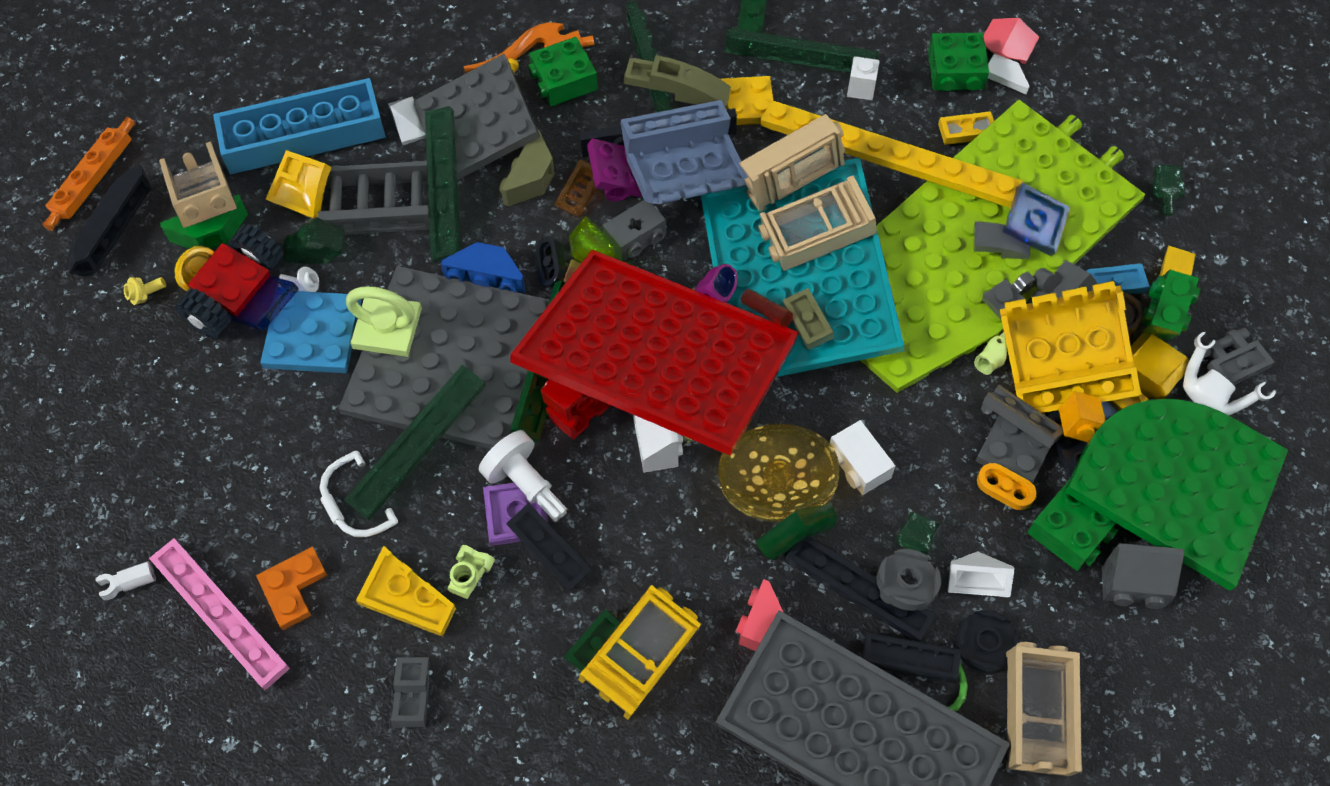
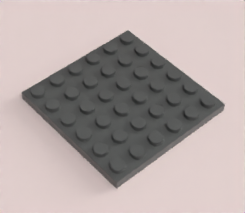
M397 266L387 290L402 296L407 301L420 302L422 307L409 356L362 350L338 408L340 413L492 449L499 441L513 433L510 429L528 370L510 363V354L548 307L549 299L500 290L490 286L475 285L468 281L460 282L459 279H447L445 276Z

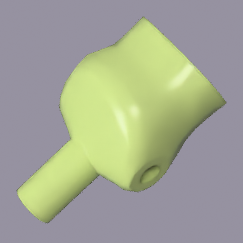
M1004 332L1000 336L993 337L984 350L976 356L974 365L981 373L989 375L995 369L1004 365L1007 358V344Z

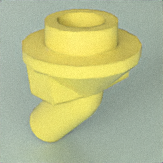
M130 277L127 283L124 284L125 298L130 300L133 305L145 303L148 299L147 295L165 288L166 282L160 277L143 284L141 278Z

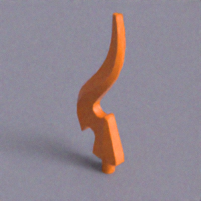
M541 23L525 31L510 47L499 55L477 64L464 66L465 73H468L502 54H505L508 59H517L540 42L545 44L544 47L577 36L584 48L594 46L593 35L580 37L579 30L566 35H560L559 31L564 29L562 23Z

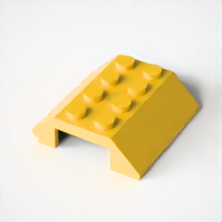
M1110 281L1092 285L1093 291L1087 292V287L1085 286L1062 291V297L1057 298L1056 293L1031 297L1032 303L1026 304V299L1005 303V308L1000 309L1018 398L1039 412L1046 413L1059 410L1074 391L1098 397L1101 399V402L1141 395L1137 368L1131 351L1124 312L1126 307L1121 285L1115 286V282Z

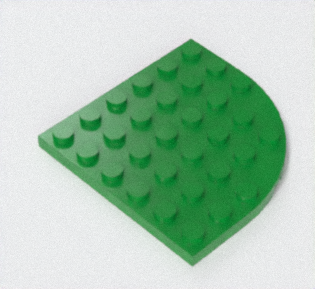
M1178 399L1148 400L1123 408L1101 425L1086 445L1064 492L1156 547L1183 549L1184 557L1182 563L1231 591L1238 584L1288 449L1238 420L1211 407Z

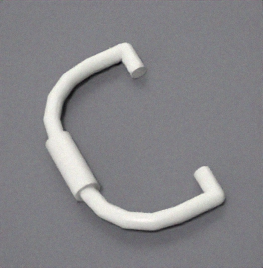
M353 451L337 459L327 467L321 476L320 492L322 497L320 500L333 524L338 525L343 532L354 537H370L398 523L391 508L385 510L388 521L367 530L355 529L344 522V516L327 489L328 479L333 471L353 459H355L359 467L365 465L360 452Z

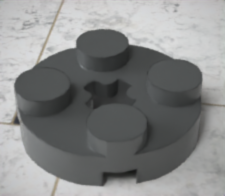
M913 549L895 551L893 555L883 559L877 572V585L880 590L881 599L885 603L892 604L903 610L922 611L927 609L936 598L941 587V575L937 566L934 569L933 565L928 562L930 558ZM909 574L911 575V580L916 581V584H906L902 578Z

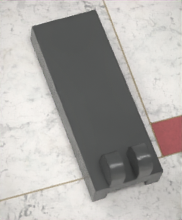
M1000 385L996 387L994 392H989L982 402L981 409L984 414L996 412L1048 448H1051L1063 435L1062 426Z

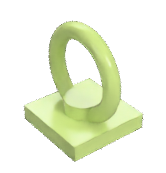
M367 286L351 290L346 296V306L358 318L350 343L352 349L408 357L422 310L421 303L407 301L402 296L379 287ZM364 298L361 307L357 301Z

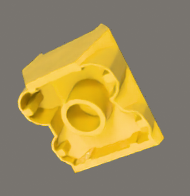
M1143 333L1131 346L1141 393L1148 398L1165 399L1185 375L1189 359L1150 333Z

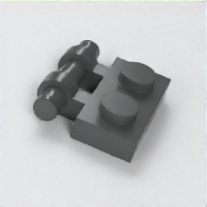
M1246 328L1232 329L1226 332L1224 337L1215 340V344L1206 350L1203 359L1206 357L1213 358V361L1207 366L1209 371L1213 369L1219 372L1233 385L1271 368L1275 362L1258 340L1249 344L1245 341L1250 336ZM1214 339L1203 343V345L1208 346ZM1230 347L1234 348V351L1227 354L1223 349Z

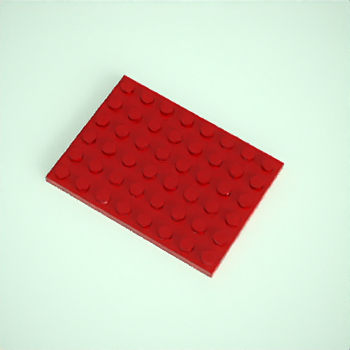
M591 250L512 351L510 363L731 456L795 345L799 332Z

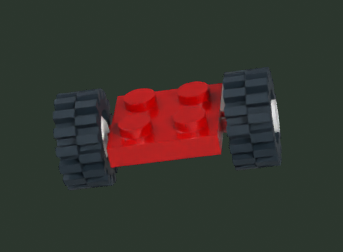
M243 224L229 240V246L222 243L188 283V291L174 307L177 311L176 313L182 316L181 319L188 322L190 327L196 328V331L199 333L202 332L207 337L210 336L212 339H217L231 322V316L227 313L229 312L237 317L269 278L270 272L283 258L284 255L283 250H280L281 247L274 243L275 240L273 238L267 237L268 234L264 231L262 233L257 227L253 228L250 224Z

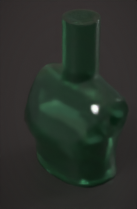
M1158 165L1154 167L1152 194L1163 198L1164 216L1174 215V199L1182 197L1185 193V185L1182 178L1183 167Z
M910 512L896 541L904 549H913L927 555L932 546L935 532L940 524L920 514Z

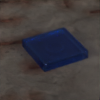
M1022 182L1017 186L1003 232L1049 256H1053L1057 252L1070 207Z
M269 276L237 317L229 312L227 314L231 316L232 321L264 331L299 288L294 282Z

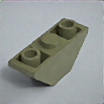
M539 130L540 137L522 146L520 156L516 157L512 162L510 174L501 182L500 193H502L503 203L506 206L543 195L555 174L553 158Z

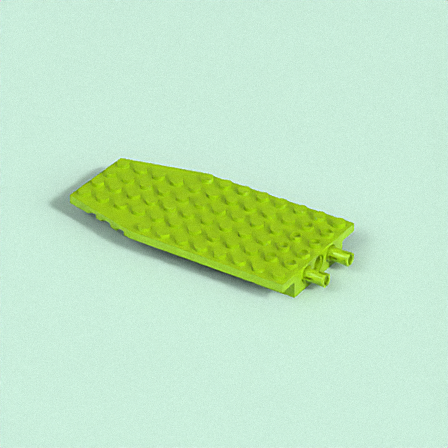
M1021 100L1016 101L953 157L954 159L1022 180L1023 187L1013 209L926 181L876 226L905 351L860 361L898 393L929 376V373L940 367L944 368L951 364L954 359L963 354L967 355L973 352L978 346L985 342L988 343L993 337L1004 332L1002 320L982 300L984 293L1005 279L1012 285L1018 277L1027 271L1032 276L1040 268H1046L1055 273L1065 260L1075 265L1143 201L1146 194L1112 169L1124 159V154L1120 149L1113 154L1118 147L1111 146L1098 159L1070 138L1082 127V123L1078 118L1073 123L1071 122L1076 116L1069 115L1062 124L1055 127ZM975 221L1004 224L1028 231L1030 258L1009 259L1001 258L1000 252H974L973 227ZM1031 283L1033 288L1021 295L1026 299V302L1037 290L1033 283Z

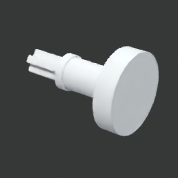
M523 430L507 435L486 454L479 465V472L492 484L509 477L527 496L531 504L537 502L552 520L557 522L567 513V508L550 491L552 485L547 480H544L526 460L534 448V441Z

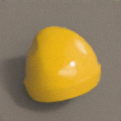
M194 246L186 250L179 257L175 265V279L183 290L188 291V283L213 255V250L205 246Z

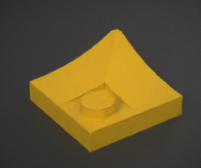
M286 150L265 200L318 221V212L321 211L323 194L332 167Z

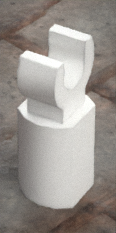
M149 561L118 571L113 576L102 574L96 578V582L100 586L110 583L107 590L99 592V596L103 600L113 599L119 591L123 590L126 592L156 581L154 569Z

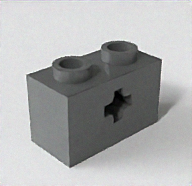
M642 200L602 225L603 240L616 256L624 262L630 257H636L643 249L651 244H657L666 236V219L652 203Z

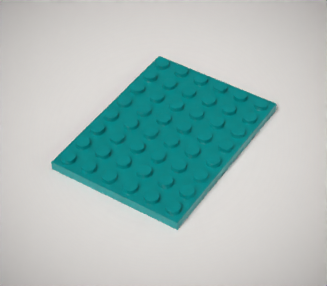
M860 157L845 160V165L842 167L839 165V167L780 200L776 199L775 203L767 204L765 206L766 210L762 212L764 214L847 181V178L850 176H854L872 210ZM747 185L713 193L707 192L701 195L713 268L722 264H730L737 271V286L727 303L797 331L783 306L782 300L809 288L834 332L833 339L809 350L800 334H798L795 345L776 377L905 351L878 232L783 271L780 263H774L768 249L771 246L769 240L764 241L758 228L762 224L760 217L762 212H759L747 195L746 190L749 189ZM837 203L823 209L833 229L846 224ZM819 211L779 227L788 247L828 231ZM725 275L720 276L718 280L719 285L724 284Z

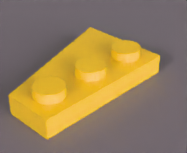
M384 546L356 599L358 605L442 637L456 610L452 602L428 582L422 580L410 567L398 560Z

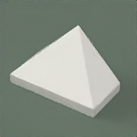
M413 96L388 103L402 145L427 138L414 105Z
M977 551L951 561L947 591L949 593L1010 597L1014 567Z

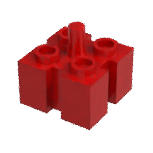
M550 379L541 389L543 400L548 405L546 410L549 420L573 440L590 425L589 421L594 416L599 417L611 406Z

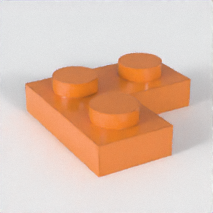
M313 546L256 575L282 630L312 616L300 590L328 576Z

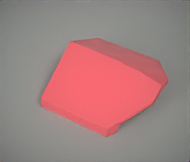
M1020 18L992 19L984 34L985 47L988 50L1008 59L1020 60L1022 64H1026L1039 40V36Z

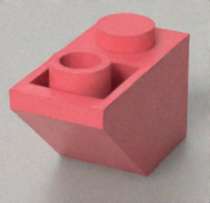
M764 579L760 589L753 588L747 604L752 606L749 616L742 615L736 630L737 633L741 634L739 645L754 651L757 650L778 611L783 612L770 582Z

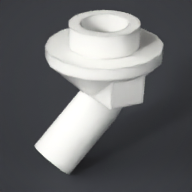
M305 266L298 270L297 277L280 274L278 284L295 288L297 291L316 292L319 287V277L315 271Z

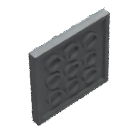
M505 54L413 101L441 178L446 185L540 137Z

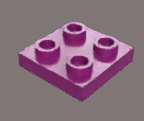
M592 138L587 147L595 188L603 189L607 200L613 202L624 200L629 195L642 198L641 191L627 162L625 146Z

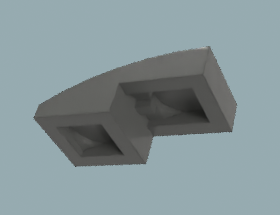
M975 221L973 227L974 252H1000L1001 258L1009 259L1030 258L1028 231L1004 224Z
M397 657L393 683L395 696L391 717L393 727H425L429 691V657Z

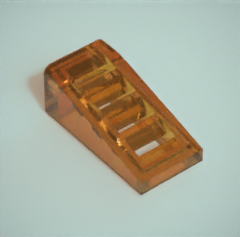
M581 159L578 161L555 202L556 207L577 217L580 216L598 190V188H595L590 163ZM586 175L592 179L591 181H588L586 179H583L582 176ZM578 182L587 186L586 190L576 186ZM576 191L582 194V197L579 198L571 194V192ZM568 198L578 204L574 207L565 203Z

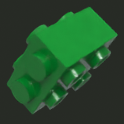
M932 33L928 55L933 90H984L989 76L984 34Z
M577 36L529 53L531 63L527 65L532 80H537L539 94L541 98L546 97L550 107L598 90L597 73Z
M1170 269L1163 276H1159L1157 281H1153L1148 293V297L1152 298L1148 308L1145 307L1143 309V319L1140 323L1143 324L1141 333L1154 334L1160 339L1170 341L1177 335L1179 336L1181 331L1185 332L1191 320V315L1187 314L1191 304L1196 303L1200 293V288L1196 287L1199 278Z
M1067 482L1035 519L1027 534L1078 571L1084 563L1090 566L1101 553L1097 549L1099 544L1104 542L1107 545L1119 530L1114 527L1116 524L1114 521L1065 493L1064 490L1068 484Z

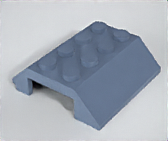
M722 100L621 119L627 162L645 202L652 204L667 203L680 200V198L686 199L704 195L707 192L713 193L732 189V187L746 186L744 179L748 178V176L740 167L739 162H741V159L728 135L731 118Z

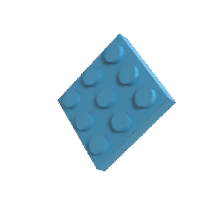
M277 290L260 362L264 369L348 373L352 353L350 343L358 320L346 306V296L348 294ZM361 299L357 301L360 306L362 301Z

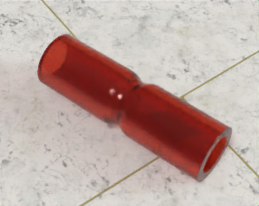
M747 289L741 297L742 304L759 314H763L766 318L782 327H787L793 319L791 311L770 301L752 289Z

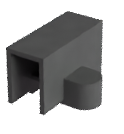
M1065 260L1055 273L1046 268H1040L1035 272L1033 284L1037 290L1031 297L1056 293L1057 298L1062 297V291L1085 286L1087 287V292L1093 291L1092 285L1098 283L1089 272ZM1031 297L1026 302V304L1032 303Z

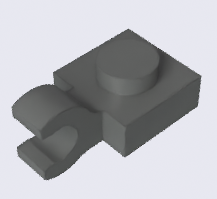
M1027 271L1018 277L1012 285L1005 279L984 293L982 300L1001 320L1000 309L1005 308L1006 302L1024 299L1021 295L1033 288L1031 283L1035 281V278Z

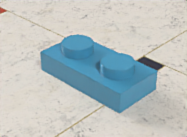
M1142 263L1087 270L1098 284L1114 281L1115 286L1121 285L1122 292L1128 294L1146 293L1150 287Z

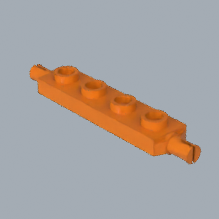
M126 117L118 128L112 129L107 127L101 133L97 141L45 205L51 212L45 222L42 223L46 229L53 231L61 219H70L132 140L128 133L136 124L134 120Z

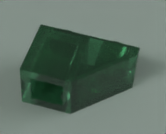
M315 217L307 224H303L295 233L286 237L283 243V249L285 250L283 261L286 263L326 264L341 254L345 230Z

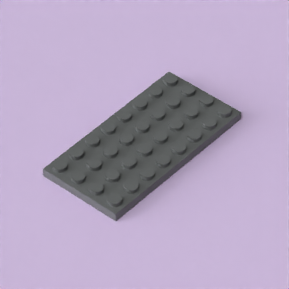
M780 610L715 722L717 726L818 786H990L1010 743Z

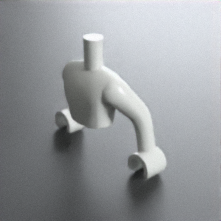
M1202 332L1195 338L1194 345L1196 349L1187 365L1183 383L1184 390L1194 403L1211 407L1229 416L1245 409L1258 400L1266 401L1274 397L1276 394L1275 390L1270 392L1268 396L1262 395L1261 387L1266 384V382L1257 385L1253 392L1228 403L1230 396L1236 388L1223 375L1211 369L1205 375L1197 378L1205 352L1215 344V340L1209 343L1208 346H1204L1200 338L1206 332Z

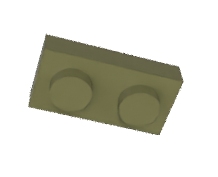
M809 288L782 300L783 306L808 350L834 338V332Z

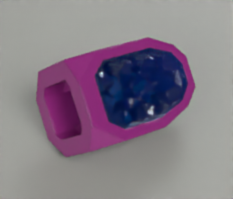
M730 264L718 265L708 271L706 276L698 283L695 291L727 303L737 286V271Z

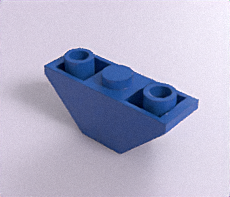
M476 242L443 259L441 262L443 275L447 279L454 278L459 279L460 282L468 281L475 285L490 286L500 290L525 294L523 275L504 247Z

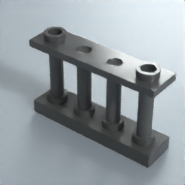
M429 161L331 166L332 168L326 182V187H331L330 210L318 212V223L324 236L432 230V219L428 205H422V182L432 181ZM411 182V206L395 207L396 183ZM385 184L384 207L368 209L369 185ZM342 186H358L357 209L341 210Z

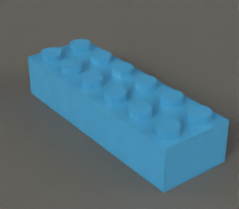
M370 78L213 114L220 153L230 175L281 163L286 150L306 157L386 138Z

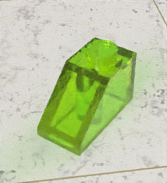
M585 216L569 235L572 256L582 263L590 251L595 250L615 258L613 243Z

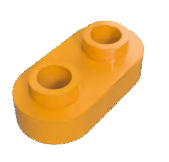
M989 463L984 465L977 476V484L981 491L1015 510L1028 509L1036 498V488L1029 480L999 464ZM987 479L995 480L996 484H990ZM1018 493L1022 495L1023 499H1017L1014 496V494Z

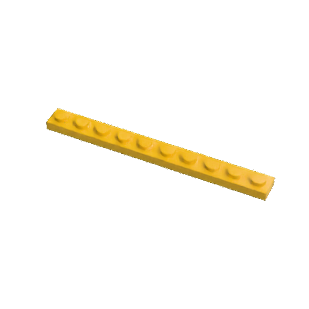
M771 100L761 118V126L789 135L821 116ZM838 122L844 134L841 139L846 150L845 154L857 158L860 157V159L1012 209L1023 187L1022 180Z

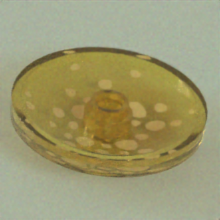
M789 424L764 425L744 432L731 456L722 453L718 466L720 488L728 502L740 512L760 520L783 521L796 510L807 507H823L835 494L839 483V460L830 443L816 432Z

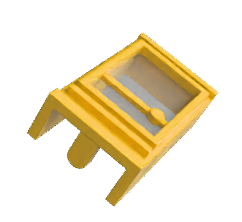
M652 585L580 673L578 678L581 683L588 681L600 691L599 696L606 702L611 700L625 711L623 716L627 720H629L701 626V623L697 621V615L687 607L680 608L672 601L673 597L661 587L656 589Z

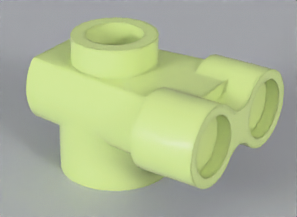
M462 545L456 556L458 563L450 571L451 581L448 590L453 594L468 599L484 572L489 573L495 559L489 554L478 552L469 546ZM463 579H469L468 581L461 583Z

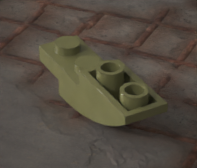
M658 55L655 56L654 62L630 57L624 76V84L675 93V101L696 105L722 100L725 108H727L731 86L698 67Z

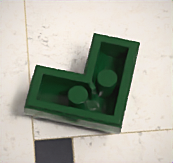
M825 502L796 510L760 537L756 544L763 555L771 560H776L804 538L831 530L837 521L835 509L831 502Z

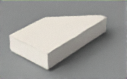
M994 53L988 63V79L1027 94L1029 84L1019 63Z

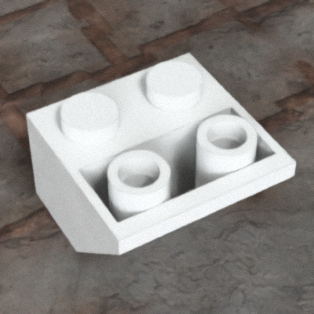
M633 415L643 473L678 467V456L683 455V436Z

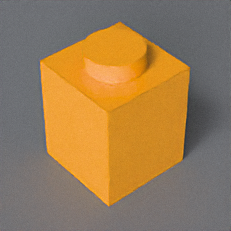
M1074 391L1059 408L1064 436L1084 442H1089L1094 433L1106 421L1101 399Z

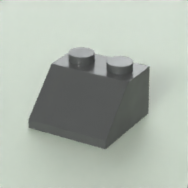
M1119 543L1102 565L1103 600L1114 601V604L1119 606H1128L1133 603L1145 604L1146 607L1152 609L1167 606L1177 593L1184 550Z

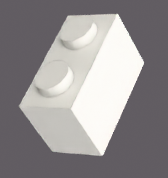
M861 420L831 437L828 449L831 460L835 465L842 467L850 486L854 489L857 488L862 495L892 478L895 469L894 463Z

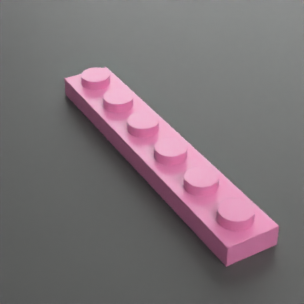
M175 538L149 558L264 690L290 669Z

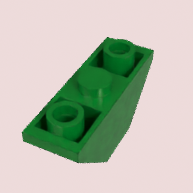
M238 194L233 196L237 209L183 228L178 216L160 222V225L171 243L189 249L194 246H205L214 250L222 243L228 245L229 240L238 231L248 213Z

